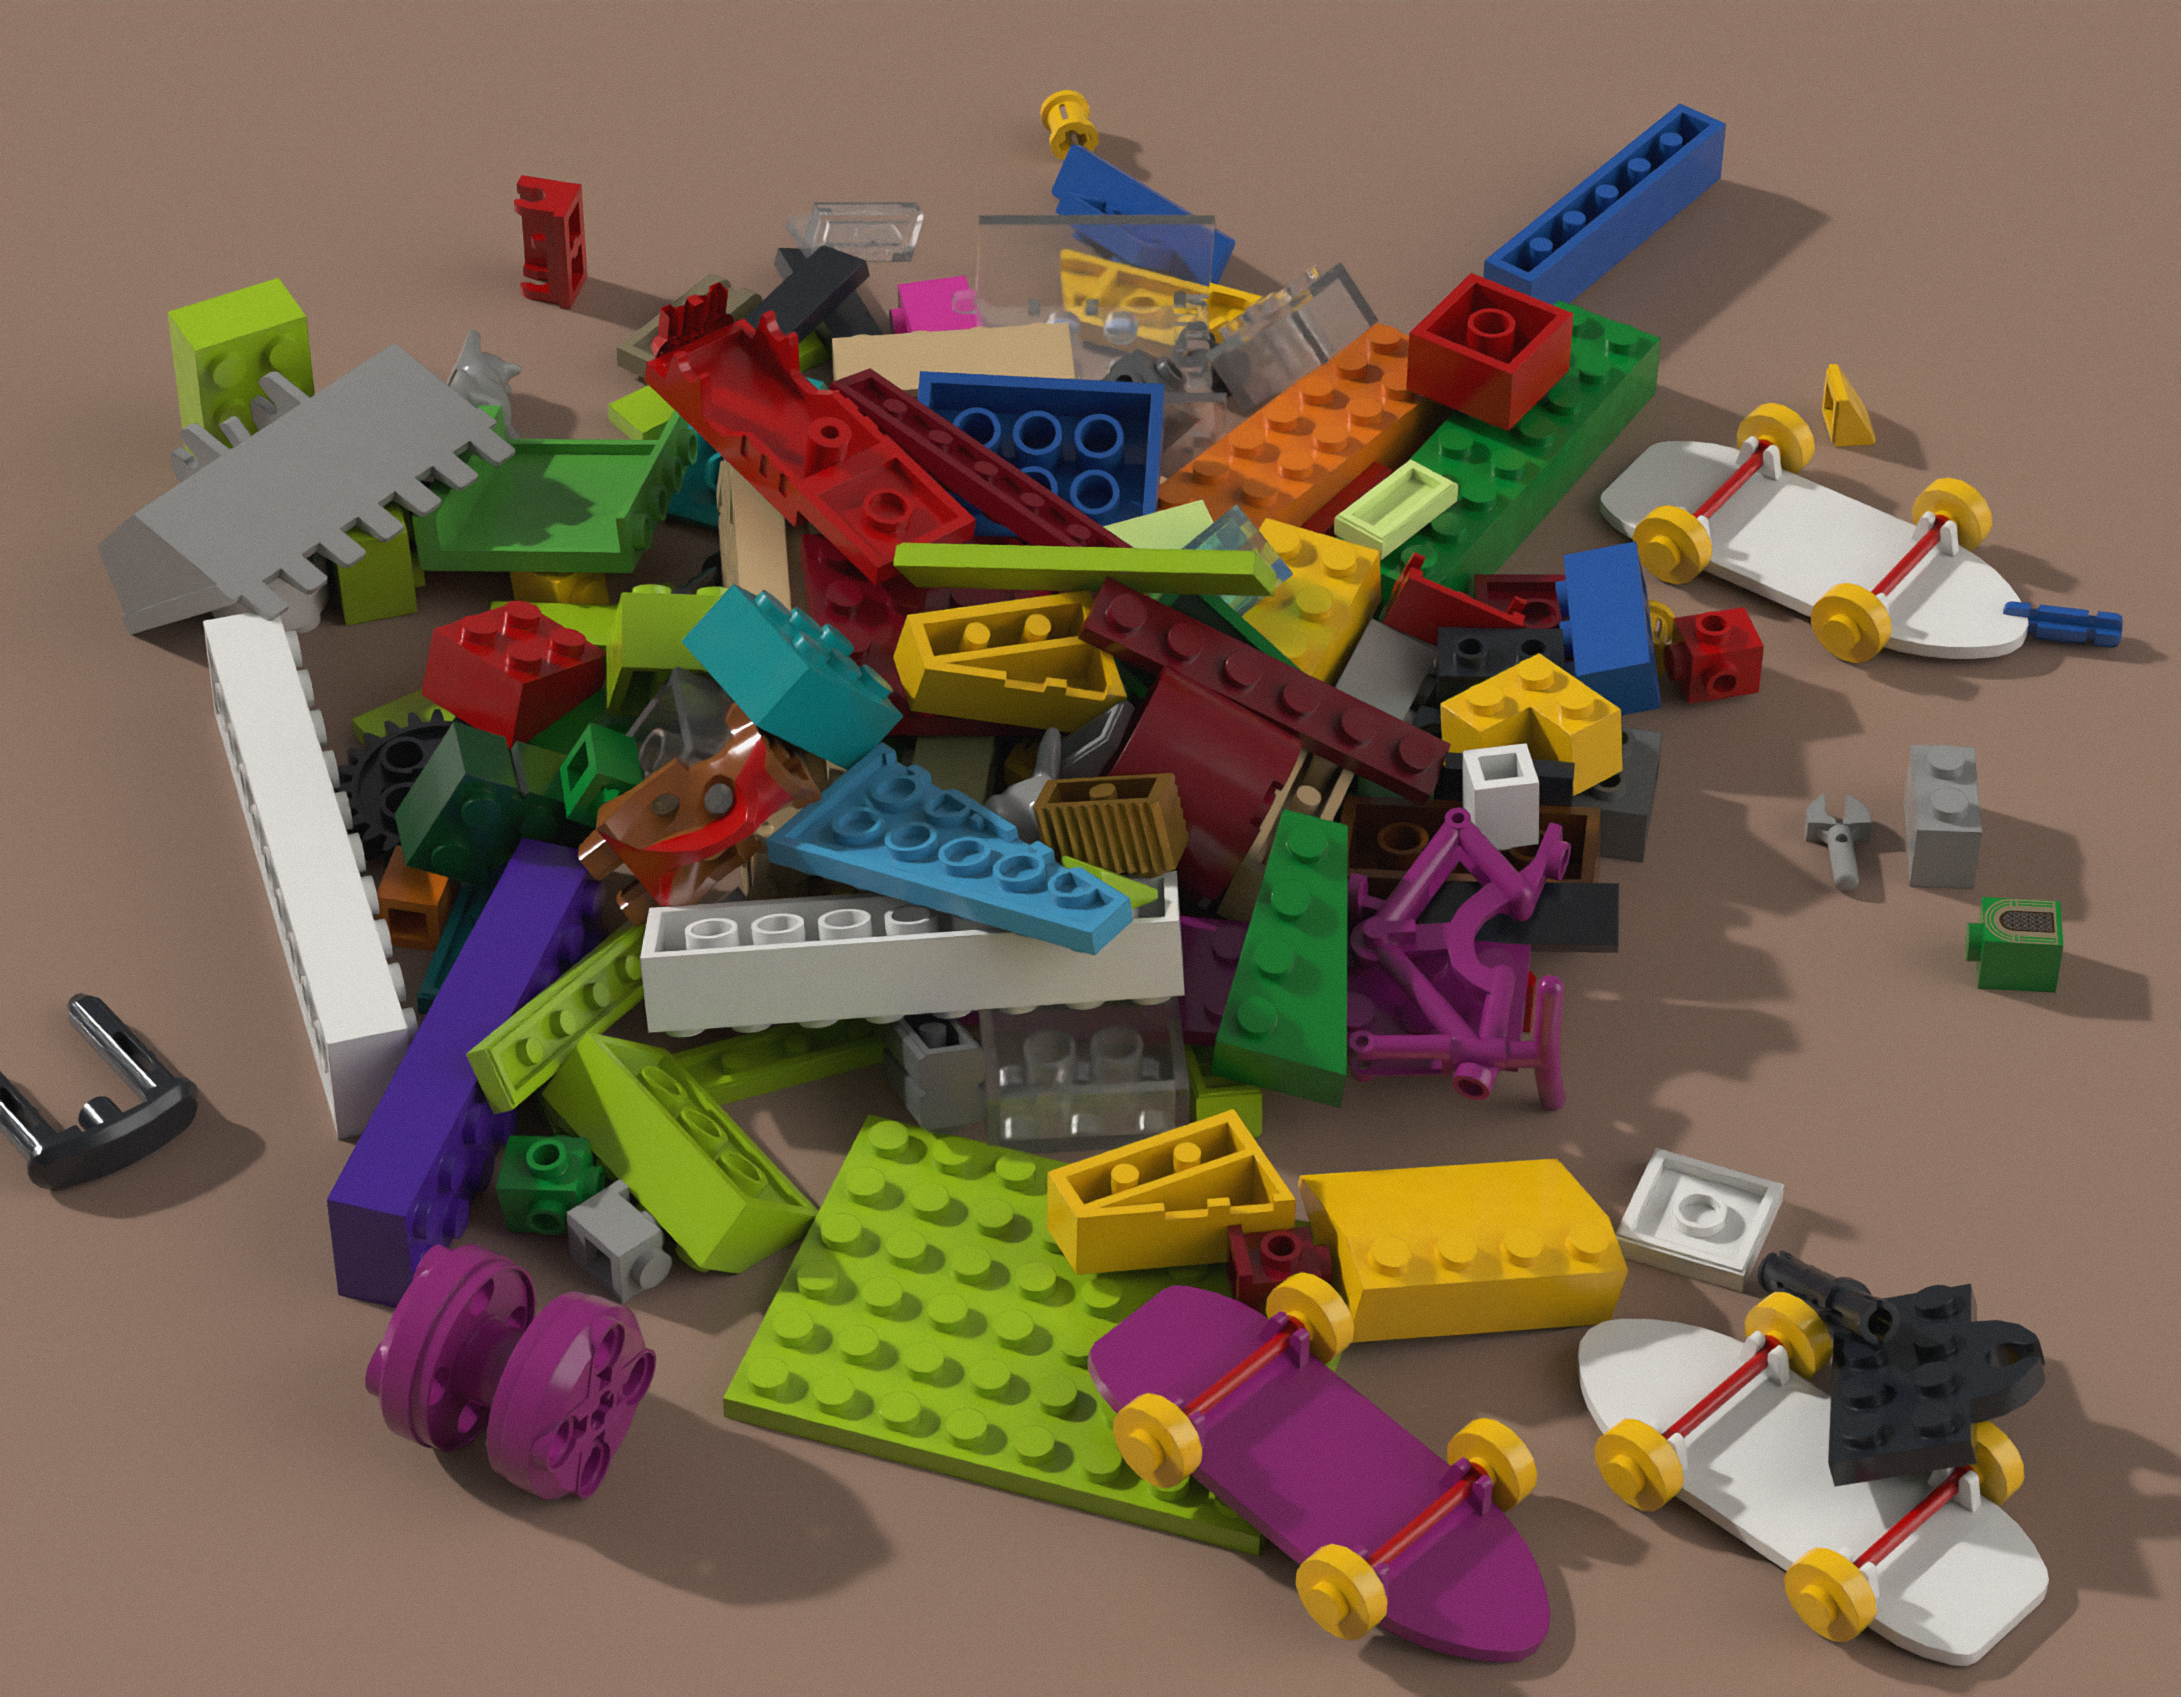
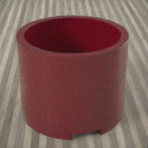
M1166 664L1131 717L1118 750L1098 777L1173 773L1175 775V785L1178 786L1177 796L1180 797V807L1183 809V819L1186 820L1189 841L1176 869L1172 871H1177L1179 896L1207 911L1212 900L1216 902L1260 833L1261 829L1259 828L1276 798L1275 791L1276 789L1281 791L1286 785L1300 755L1303 741Z

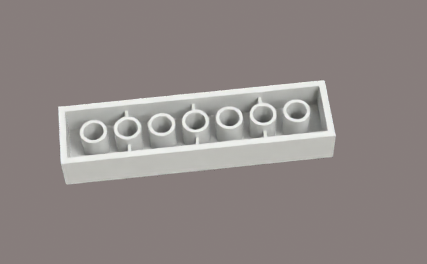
M1170 871L1154 878H1140L1135 874L1122 875L1157 889L1158 899L1153 900L1149 904L1131 909L1133 921L1095 956L1075 952L1070 948L1032 937L1020 936L1014 932L980 922L964 920L959 916L921 905H912L904 900L876 892L649 908L640 956L648 1033L666 1032L667 1035L672 1037H690L700 1034L708 1028L732 1027L737 1032L753 1033L765 1030L771 1024L798 1022L799 1025L806 1028H822L836 1023L838 1019L865 1018L869 1022L883 1024L898 1021L904 1015L932 1013L937 1018L954 1019L969 1014L971 1010L998 1008L999 1011L1006 1014H1023L1035 1010L1039 1005L1065 1004L1072 1009L1085 1010L1096 1008L1102 1005L1104 1001L1132 999L1133 1002L1141 1005L1164 1003L1171 996L1184 995L1183 950L1177 871Z

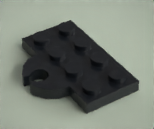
M1971 1284L1953 1287L1933 1285L1917 1293L1882 1298L1894 1304L1900 1315L1899 1329L1889 1342L1882 1343L1878 1339V1345L1871 1344L1854 1333L1840 1334L1834 1331L1828 1465L1834 1486L1977 1464V1423L2004 1416L2025 1405L2043 1387L2046 1381L2042 1366L2045 1365V1360L2036 1334L2016 1323L2001 1320L1977 1321V1304Z

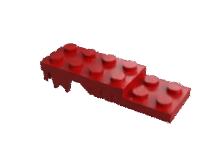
M720 282L709 286L707 296L694 294L687 297L684 306L673 307L669 304L660 308L658 335L651 343V350L655 359L646 362L644 381L795 528L809 521L875 586L901 574L893 566L896 545H901V543L961 544L974 537L976 519L887 434L883 435L878 430L879 427L868 416L864 417L859 412V407L849 398H844L840 394V390H818L800 372L798 334L794 331L785 335L777 324L776 313L773 310L762 314L757 330L744 318L734 322L733 316L726 313L728 290Z

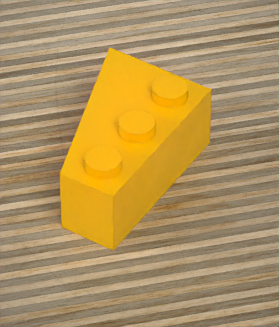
M1090 590L907 615L893 657L910 710L915 712L1046 730L1054 727L1061 732L1072 733L1119 701L1123 702L1126 700L1127 696L1113 655L1078 639L1093 603Z
M1234 1109L1051 1170L1047 1173V1230L1076 1275L1226 1262L1227 1226L1241 1224L1243 1233L1295 1228L1296 1199Z

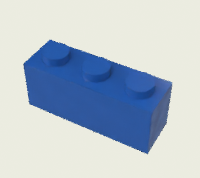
M1636 541L1563 555L1566 580L1555 582L1561 617H1570V620L1559 622L1560 629H1563L1566 658L1574 657V661L1564 662L1565 671L1620 708L1621 716L1661 708L1647 585Z

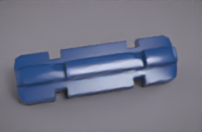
M2015 601L2007 602L2003 608V614L2028 617L2027 633L2035 634V639L2084 644L2085 640H2093V646L2110 648L2118 646L2121 641L2123 619L2118 613L2098 611L2096 616L2089 615V610L2041 604L2038 609L2030 608L2031 603Z

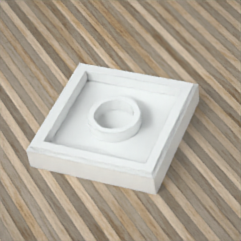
M1655 1148L1615 1234L1623 1257L1743 1292L1783 1201L1785 1184Z

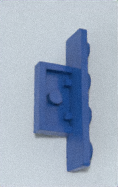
M1075 144L1071 145L1052 187V194L1060 199L1055 212L1074 223L1071 231L1075 235L1095 244L1101 245L1104 242L1113 248L1112 257L1142 265L1148 263L1168 266L1180 275L1218 284L1235 247V240L1085 147Z

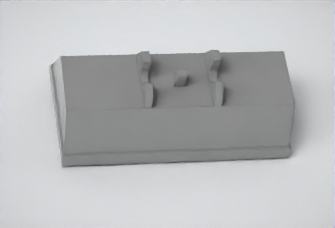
M394 342L312 397L307 396L278 372H270L263 376L258 383L274 402L275 406L261 395L251 400L250 410L252 418L259 432L252 436L239 418L235 416L219 425L221 430L234 447L231 450L199 424H189L183 428L178 435L195 457L181 446L171 452V463L179 484L132 514L96 547L124 611V614L120 617L130 635L227 607L236 602L267 621H272L288 610L289 602L268 586L269 583L279 577L282 581L306 595L314 593L327 584V576L306 558L318 552L343 568L352 567L365 558L366 550L346 535V531L356 526L381 542H389L399 533L403 532V524L386 511L383 506L393 500L418 516L425 517L440 507L441 499L420 481L431 475L456 491H463L477 482L478 473L459 459L458 455L468 450L494 466H500L514 456L515 448L491 430L497 426L496 420L481 408L477 409Z

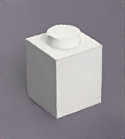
M1527 743L1462 751V808L1470 813L1471 821L1498 850L1539 844V780Z

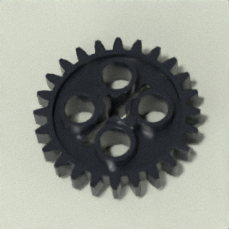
M435 709L430 722L424 723L412 712L408 713L407 727L400 728L389 720L385 721V737L381 738L371 733H365L363 735L365 750L349 748L347 751L349 765L338 766L340 787L334 788V792L346 791L353 822V829L347 830V835L359 833L366 861L375 859L383 854L386 870L395 846H401L395 813L453 722L470 727L473 726L456 716L453 721H444L440 709ZM508 749L518 788L516 791L521 792L512 753Z

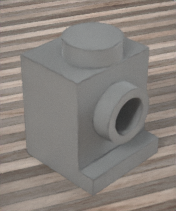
M621 1179L567 1212L570 1260L621 1304L645 1289L657 1286L668 1275L672 1259L663 1251V1245L665 1244L663 1230L647 1211L640 1212L630 1204L629 1186Z

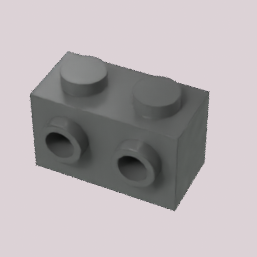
M1621 726L1623 771L1572 796L1571 806L1601 808L1600 857L1643 862L1658 782L1663 732Z

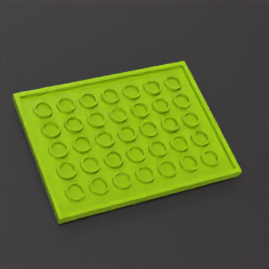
M868 1114L723 1397L724 1417L1259 1556L1267 1537L1193 1476L1189 1475L1177 1486L1166 1489L1153 1486L1131 1469L1119 1452L1113 1435V1420L1117 1413L1112 1410L1098 1392L1088 1371L1087 1364L1090 1350L1097 1340L1165 1288L1173 1285L1190 1286L1232 1298L1226 1275V1262L1076 1275L1047 1230V1173L1070 1163L957 1135L934 1134L926 1131L924 1127ZM1295 1219V1228L1310 1227L1313 1244L1316 1245L1310 1222ZM1342 1353L1325 1364L1333 1372L1337 1368Z

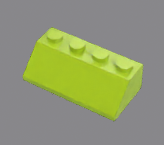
M586 1032L541 1093L559 1114L556 1118L558 1125L571 1137L589 1139L591 1150L598 1156L595 1161L596 1166H603L606 1176L614 1182L621 1179L629 1186V1191L638 1200L635 1203V1208L640 1212L647 1211L657 1220L661 1228L665 1229L678 1243L675 1247L678 1256L689 1266L700 1272L707 1273L710 1269L737 1274L744 1272L805 1236L819 1212L665 1048Z

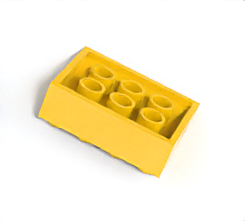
M1558 1158L1300 1175L1298 1180L1299 1191L1316 1245L1327 1244L1330 1251L1332 1264L1331 1286L1342 1297L1351 1313L1354 1324V1335L1351 1343L1598 1325L1603 1321L1612 1319L1628 1268L1610 1218Z

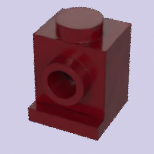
M1241 1224L1227 1226L1226 1275L1231 1297L1258 1311L1266 1318H1268L1266 1314L1268 1296L1273 1289L1291 1275L1300 1272L1313 1274L1330 1285L1332 1284V1264L1328 1245H1314L1309 1226L1243 1233Z

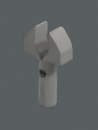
M1823 794L1814 800L1806 810L1805 838L1806 841H1819L1828 844L1834 886L1843 892L1852 891L1859 884L1853 842L1869 841L1871 830L1870 810L1859 800L1847 794L1843 823L1838 824L1835 818L1827 814L1826 800Z

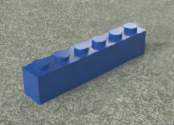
M1679 103L1484 260L1483 277L1551 305H1554L1558 300L1569 304L1721 179L1726 123Z

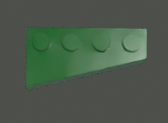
M1283 809L1216 1037L1211 1074L1341 1108L1347 1069L1348 825Z

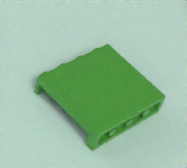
M479 405L477 409L481 408L497 421V426L491 430L515 448L514 456L500 466H494L470 453L468 450L464 451L457 457L478 473L477 482L463 491H456L439 480L434 479L429 490L441 499L440 507L425 517H420L415 513L412 515L421 571L633 573L644 550L650 549L653 533L659 522L666 519L668 505L673 495L681 491L683 477L689 465H694L698 454L697 434L694 429H688L687 422L674 410L658 440L507 439L502 406Z

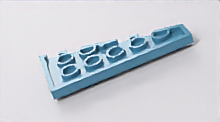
M883 742L821 793L822 798L819 801L806 805L766 839L769 861L772 863L800 870L805 874L817 875L852 885L857 889L869 890L904 900L912 905H921L956 915L964 920L976 921L1008 930L1020 936L1032 937L1070 948L1079 953L1095 956L1133 921L1129 897L1081 867L1069 869L1063 867L1055 861L1053 849L1040 841L1031 845L1018 838L1016 826L957 789L942 790L932 784L929 771L918 764L908 768L897 762L895 750Z

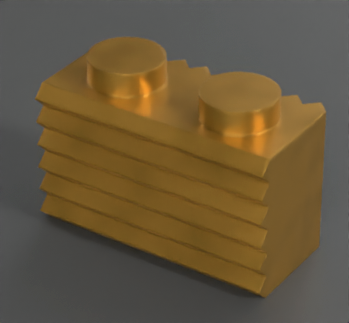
M1173 773L1047 780L1033 806L1041 842L1054 850L1055 861L1060 865L1062 857L1068 856L1117 874L1127 872L1129 875L1135 873L1140 878H1154L1176 869L1189 841V832L1186 830V820L1183 819V809L1180 807V797L1177 796L1178 786L1175 785V775Z

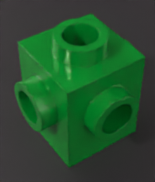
M509 1135L496 1185L497 1195L508 1231L538 1232L544 1235L568 1233L567 1212L606 1188L605 1169L603 1166L595 1165L589 1139L565 1135L550 1137Z

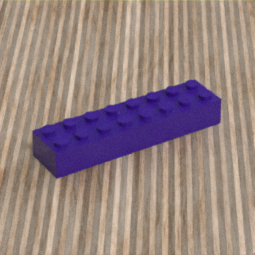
M522 837L327 1198V1208L338 1295L396 1308L411 1285L416 1268L424 1254L437 1244L449 1248L453 1239L459 1240L463 1237L470 1217V1205L477 1191L485 1192L493 1175L494 1159L501 1145H507L509 1135H515L518 1112L524 1102L523 1100L513 1110L493 1114L466 1053L609 937L608 929L602 928L601 912L606 897L605 882L594 878L580 862L578 849ZM535 1091L526 1099L532 1100L535 1097Z

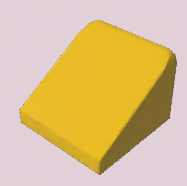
M1829 364L1825 375L1822 413L1831 443H1834V447L1874 444L1876 439L1865 405L1839 365Z

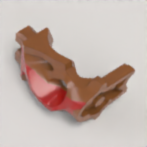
M736 703L731 706L725 717V723L732 732V735L720 752L690 767L680 758L676 757L631 790L603 803L598 808L596 829L579 846L578 858L580 862L599 881L623 863L636 876V879L617 892L616 896L620 909L635 927L647 923L649 908L695 905L719 881L736 868L748 862L761 847V841L753 833L771 815L787 807L801 809L822 798L820 790L808 772L804 749L757 727ZM716 784H725L731 789L732 802L723 813H712L705 806V795ZM671 794L676 796L678 804L670 812L661 815L652 810V802L660 795ZM724 851L716 859L704 861V859Z

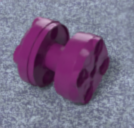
M439 1244L431 1247L419 1262L412 1283L396 1307L383 1341L374 1351L366 1371L365 1388L368 1393L378 1397L387 1427L394 1434L423 1447L451 1452L468 1445L488 1426L487 1453L490 1465L497 1475L508 1479L513 1486L545 1500H556L568 1494H573L583 1499L592 1496L604 1480L611 1459L622 1443L638 1404L651 1385L656 1369V1354L654 1350L645 1346L635 1314L627 1307L601 1296L570 1291L555 1298L535 1317L536 1292L533 1280L527 1270L514 1264L511 1259L476 1244L464 1245L455 1250Z

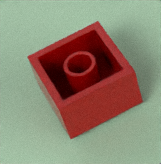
M1470 273L1409 332L1406 390L1480 419L1487 424L1509 431L1569 371L1574 313Z
M520 600L511 601L504 606L477 615L466 616L459 621L433 629L421 695L476 729L506 737L508 749L511 750L516 741L529 744L530 739L603 688L606 674V652L587 641L586 637L579 631L565 628L545 616L534 604Z

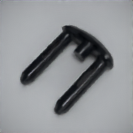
M83 993L74 995L68 1002L67 1009L71 1026L143 1103L122 1112L109 1097H95L88 1101L79 1113L78 1121L84 1129L83 1132L77 1125H74L57 1133L40 1115L39 1111L26 1100L0 1071V1132L27 1160V1174L30 1180L40 1188L48 1190L66 1189L101 1178L127 1167L160 1149L191 1125L199 1104V1090L194 1082L188 1078H175L157 1059L156 1055L138 1039L102 999Z

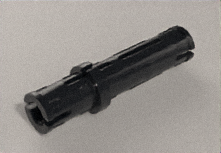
M1779 1251V1256L1775 1252L1769 1253L1758 1267V1281L1765 1291L1771 1294L1774 1292H1786L1802 1299L1815 1310L1826 1327L1840 1334L1854 1333L1869 1343L1878 1345V1339L1882 1343L1889 1342L1899 1329L1900 1315L1896 1306L1885 1299L1872 1296L1865 1284L1851 1277L1836 1278L1812 1265L1802 1262L1785 1251Z

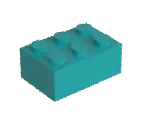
M733 583L681 641L757 727L845 770L852 768L871 752L903 717L901 712L887 698L893 691L891 686L869 666L864 664L860 668L853 661L850 655L855 650V647L840 631L828 623L821 628L807 613L798 607H794L789 611L776 597L766 590H762L758 595H755Z

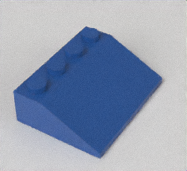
M920 371L917 398L919 402L1101 526L1157 512L1165 422L1164 384ZM947 491L976 519L974 536L1019 537L1003 525L988 520L980 509L958 494Z

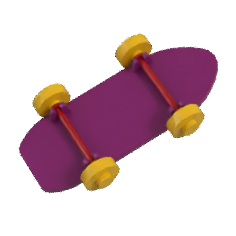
M1300 1272L1291 1275L1273 1289L1268 1296L1266 1304L1268 1318L1242 1302L1219 1293L1190 1286L1173 1285L1163 1289L1094 1343L1087 1360L1088 1371L1098 1392L1112 1410L1117 1413L1113 1420V1435L1117 1448L1126 1463L1145 1481L1153 1486L1166 1489L1177 1486L1189 1475L1193 1476L1300 1565L1296 1571V1587L1300 1600L1309 1615L1324 1630L1337 1638L1352 1641L1362 1638L1376 1625H1379L1399 1637L1435 1651L1473 1660L1502 1663L1521 1661L1536 1653L1542 1645L1549 1630L1551 1614L1546 1588L1538 1565L1526 1542L1513 1523L1503 1513L1504 1511L1512 1510L1536 1486L1537 1470L1531 1453L1525 1443L1510 1428L1496 1420L1480 1418L1471 1421L1454 1435L1448 1443V1463H1446L1328 1368L1325 1364L1347 1349L1354 1335V1324L1350 1310L1342 1297L1329 1283L1313 1274Z

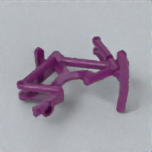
M1453 808L1446 813L1443 825L1386 900L1368 896L1367 876L1357 873L1351 874L1347 884V923L1351 953L1355 960L1364 966L1382 968L1441 1034L1373 1035L1365 1030L1352 1033L1348 1042L1350 1054L1353 1056L1350 1062L1351 1076L1355 1080L1368 1082L1374 1079V1077L1452 1076V1072H1455L1451 1083L1459 1094L1472 1100H1485L1490 1096L1499 1071H1506V1068H1534L1541 1105L1548 1111H1557L1563 1107L1566 1095L1561 1074V1024L1564 999V984L1562 980L1555 975H1547L1538 983L1534 1041H1506L1505 1037L1516 980L1515 972L1510 966L1505 964L1497 965L1493 969L1486 967L1480 963L1474 949L1476 934L1486 921L1499 913L1509 915L1510 918L1519 922L1528 920L1532 916L1546 879L1562 880L1571 852V844L1563 841L1562 825L1549 823L1536 857L1527 867L1518 872L1471 821V815L1466 809ZM1459 862L1483 887L1458 909L1450 923L1415 924L1417 918ZM1448 955L1452 971L1472 998L1484 1003L1479 1035L1413 964V962H1417V956ZM1360 1043H1365V1044H1367V1045L1364 1046V1047L1358 1046V1044H1360ZM1368 1066L1366 1069H1360L1359 1067Z

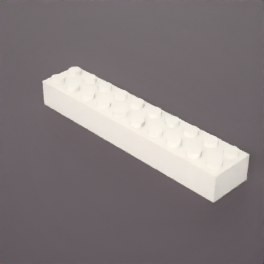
M254 612L205 620L203 625L215 717L338 1139L362 1135L419 1030L413 1007L401 1009L400 1006L401 1002H406V990L399 963L387 964L386 961L387 958L393 957L389 929L385 919L374 920L372 916L379 914L375 884L371 875L360 877L359 872L366 871L362 842L359 833L347 835L346 830L353 829L350 805L346 791L335 793L333 789L340 787L339 773L333 750L323 752L321 750V747H327L322 713L320 709L309 711L308 708L315 706L314 693L308 669L300 671L296 669L297 667H302V655L296 630L285 631L280 616L272 621H267Z

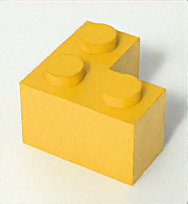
M1540 653L1440 703L1442 740L1451 744L1448 752L1462 753L1465 750L1527 743L1531 759L1575 763L1572 796L1623 771L1621 709Z

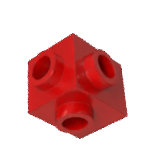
M1745 607L1674 618L1671 644L1665 645L1663 651L1664 666L1669 680H1677L1688 704L1759 693L1764 645Z

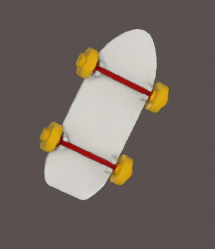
M1767 403L1761 404L1753 410L1739 425L1737 431L1739 450L1718 444L1695 441L1656 443L1641 454L1601 495L1599 510L1602 516L1616 530L1633 539V542L1636 541L1641 563L1651 574L1664 582L1677 585L1689 583L1704 570L1811 617L1812 629L1818 641L1828 652L1841 660L1852 663L1867 662L1883 647L1926 657L1947 659L1990 658L2014 652L2023 645L2027 637L2028 617L2003 614L2005 604L2010 601L2021 602L2019 597L1995 569L1971 553L1986 539L1992 527V514L1989 506L1974 487L1962 480L1950 477L1936 479L1916 498L1912 508L1913 522L1915 524L1913 525L1798 476L1797 474L1812 460L1815 451L1814 437L1808 424L1799 414L1784 405Z
M1774 1292L1766 1296L1746 1316L1744 1324L1747 1339L1745 1343L1702 1327L1654 1319H1615L1603 1321L1586 1332L1579 1343L1577 1372L1587 1408L1598 1428L1603 1433L1598 1438L1594 1448L1595 1459L1603 1479L1612 1491L1627 1504L1641 1511L1651 1512L1663 1507L1676 1496L1787 1571L1784 1577L1785 1592L1793 1609L1802 1621L1817 1634L1831 1641L1845 1643L1854 1639L1868 1626L1895 1645L1921 1657L1954 1666H1969L1978 1662L2044 1600L2049 1584L2047 1568L2035 1545L2023 1529L1999 1507L2021 1487L2025 1479L2024 1464L2012 1441L1993 1423L1987 1420L1977 1423V1464L1834 1486L1828 1465L1831 1396L1807 1381L1829 1363L1833 1354L1832 1339L1825 1323L1815 1310L1802 1299L1786 1292Z

